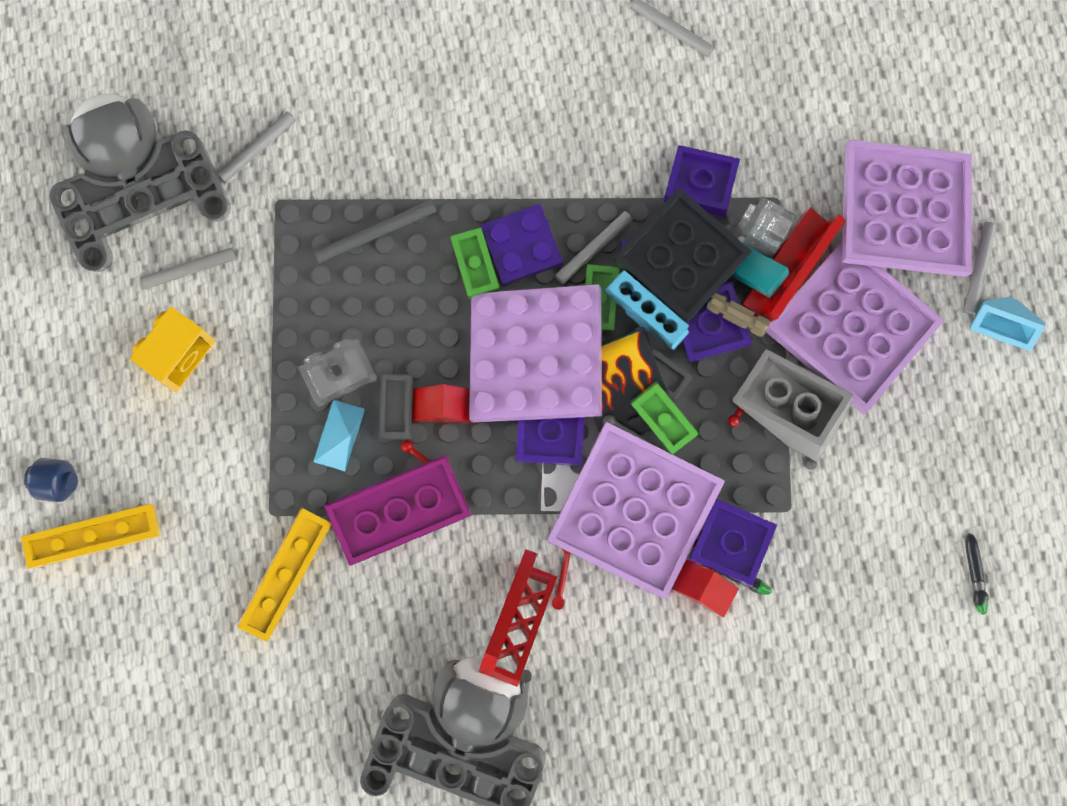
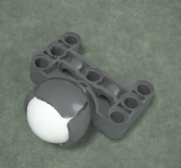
M116 94L93 96L76 109L71 123L64 126L63 138L66 148L73 160L85 170V173L78 174L53 185L49 198L73 252L84 269L102 272L112 264L113 254L105 237L195 200L201 214L211 221H223L230 214V201L201 139L193 132L184 130L157 141L153 116L140 99H127ZM187 139L194 140L196 143L195 151L190 155H183L180 151L182 142ZM174 169L176 170V171H174V172H172V173H169V174H167V175H165V176H162V177H160V178H157V179L153 180V178H155V177H157V176H160V175H162V174H164V173H167V172H169V171H171V170H174ZM199 169H207L210 174L208 182L204 185H196L194 182V174ZM72 189L75 194V200L71 205L64 206L61 201V195L65 190ZM140 194H147L149 197L148 207L141 211L137 210L134 204L135 198ZM112 195H115V197H112V198H110V199H108V200H105V201L100 202V203H98V204H96V205H93V203H95V202H98V201L103 200V199H105V198H107V197H110V196H112ZM213 198H219L223 202V209L217 215H210L207 211V204ZM80 219H86L89 225L87 233L83 236H78L75 232V224ZM98 248L102 252L103 258L100 264L93 266L89 262L88 256L93 249Z
M472 656L461 661H449L441 669L435 680L433 705L408 694H400L392 699L383 714L360 778L361 788L370 796H381L387 792L396 773L399 772L484 806H530L543 773L545 753L539 745L511 735L518 728L526 713L528 705L526 688L522 684H518V687L478 672L484 656ZM497 660V667L513 672L505 663ZM394 708H404L408 712L409 718H398L394 714ZM382 740H393L398 749L388 750L383 745ZM530 757L538 763V766L531 769L526 768L520 760ZM447 764H455L459 766L462 773L453 775L446 770L445 766ZM378 770L382 772L386 780L377 781L373 778L371 771ZM520 789L525 793L526 797L514 799L509 794V791Z

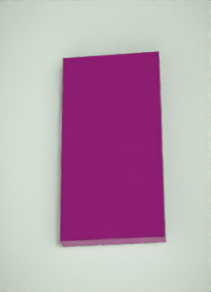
M447 454L324 505L349 566L472 516Z

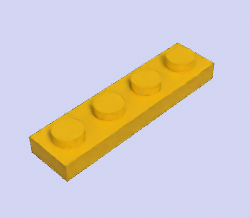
M147 504L21 536L27 569H35L161 537L155 505Z
M301 507L238 622V628L266 642L269 641L331 526L330 522Z

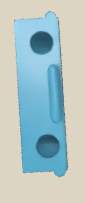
M625 270L604 290L609 297L626 310V314L641 327L643 326L645 331L654 334L671 350H674L689 333L687 330L689 325ZM620 289H630L632 297H637L639 301H632L630 295H623ZM645 305L650 306L653 309V313L646 314L642 311L641 307ZM655 318H662L664 324H671L674 332H666L663 328V323H658Z

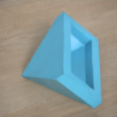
M1006 297L984 301L971 324L970 330L1031 351L1046 325L1044 321L1020 301Z
M333 400L313 461L314 463L346 472L365 412L364 408Z

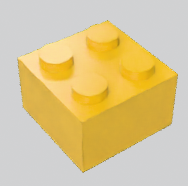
M170 306L167 311H162L155 318L152 325L154 328L147 337H142L132 349L133 355L130 357V360L177 393L216 341L201 327Z

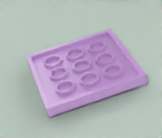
M848 140L845 144L843 218L846 221L843 224L842 263L962 277L970 275L972 273V154Z
M841 242L793 296L780 317L769 324L766 333L814 374L852 393L851 405L864 415L944 320L882 267L842 263Z
M599 284L486 292L471 297L470 421L494 422L602 416L601 287Z
M605 422L547 541L666 600L725 481Z

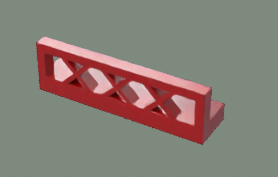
M811 207L807 209L772 257V260L788 268V277L770 298L751 288L740 305L755 312L754 316L756 317L761 315L769 319L770 323L778 319L846 220L838 214L827 221Z
M527 549L524 551L478 671L518 687L557 580V576L533 567L538 553ZM531 578L547 584L546 590L533 593L527 583L528 579ZM530 603L537 615L524 619L518 607ZM521 629L527 641L514 646L508 633ZM511 655L517 666L516 672L513 673L497 667V660Z

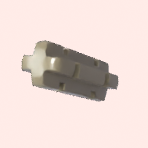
M715 293L707 304V309L716 315L719 313L723 314L722 318L743 329L750 328V332L758 337H762L767 331L770 324L769 319L758 315V317L754 316L755 312L732 300L730 303L725 301L727 298L719 293Z

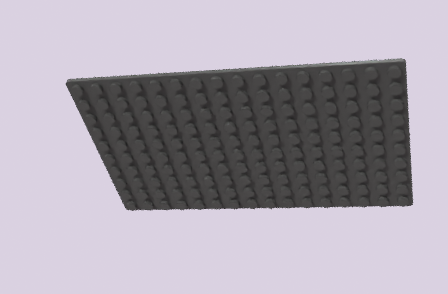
M664 198L340 199L277 201L275 204L269 513L273 516H297L302 507L317 516H328L324 508L325 504L423 464L411 453H405L401 450V443L404 440L378 439L380 374H413V389L442 384L470 389L471 299H468L450 236L480 228V225L541 204L563 260V265L502 286L490 255L499 290L514 291L568 287L570 285L584 286L587 264L620 267L613 259L621 250V240L631 239L664 204ZM730 198L726 217L710 214L720 224L725 226L728 223V217L733 213H737L741 217V222L737 227H732L729 231L742 243L771 259L782 244L780 201L777 198ZM432 200L436 209L435 213L324 262H318L314 251ZM624 211L628 212L633 221L565 284H562L555 277V274ZM621 267L619 268V274L624 271ZM731 276L724 284L732 282L740 304L751 287ZM627 288L620 289L623 295H628ZM616 303L614 332H601V342L641 326L626 314L625 309ZM645 305L641 307L644 313H653V309L650 306ZM655 318L658 323H663V328L666 332H674L671 324H664L662 318ZM747 327L752 342L750 346L688 364L681 342L674 350H671L654 334L645 331L652 347L694 376L675 404L695 427L699 435L673 455L724 480L725 482L717 496V499L749 513L788 512L791 509L789 446L745 411L740 416V424L738 426L731 427L728 424V417L733 415L739 407L733 402V398L765 349L786 359V349L768 333L765 332L762 337H758L751 333V329ZM333 400L365 409L346 472L313 462ZM518 420L478 422V424L412 422L411 442L414 445L413 447L429 460L447 454L472 515L560 514L561 512L541 511L542 464L516 462ZM585 424L583 441L589 434L588 427ZM653 430L641 434V436L653 443H660L664 446V451L672 454ZM582 455V466H570V469L574 473L579 474L587 458ZM543 464V474H551L556 469V465ZM545 487L544 507H550L556 502L557 495L552 488Z

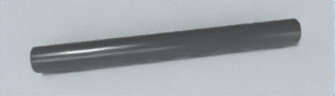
M432 200L316 250L314 254L319 263L433 214L436 212Z

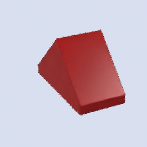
M446 384L413 389L412 422L478 424V422L469 420L470 389Z
M686 559L672 590L724 618L739 588L715 571Z

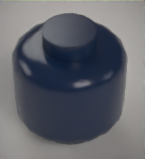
M39 458L26 470L24 484L30 495L37 500L64 502L76 490L78 476L72 464L66 460Z

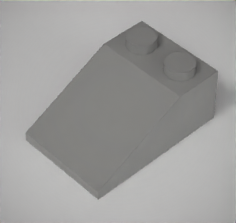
M765 349L733 398V402L787 446L817 462L847 415L853 394Z

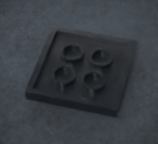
M678 188L615 255L613 261L688 324L753 251L684 191Z

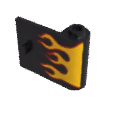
M642 326L601 342L602 416L593 417L599 433L604 425L603 418L606 415H613L618 423L639 435L651 431L652 429L631 405V401L656 381L670 397L656 363L652 347Z

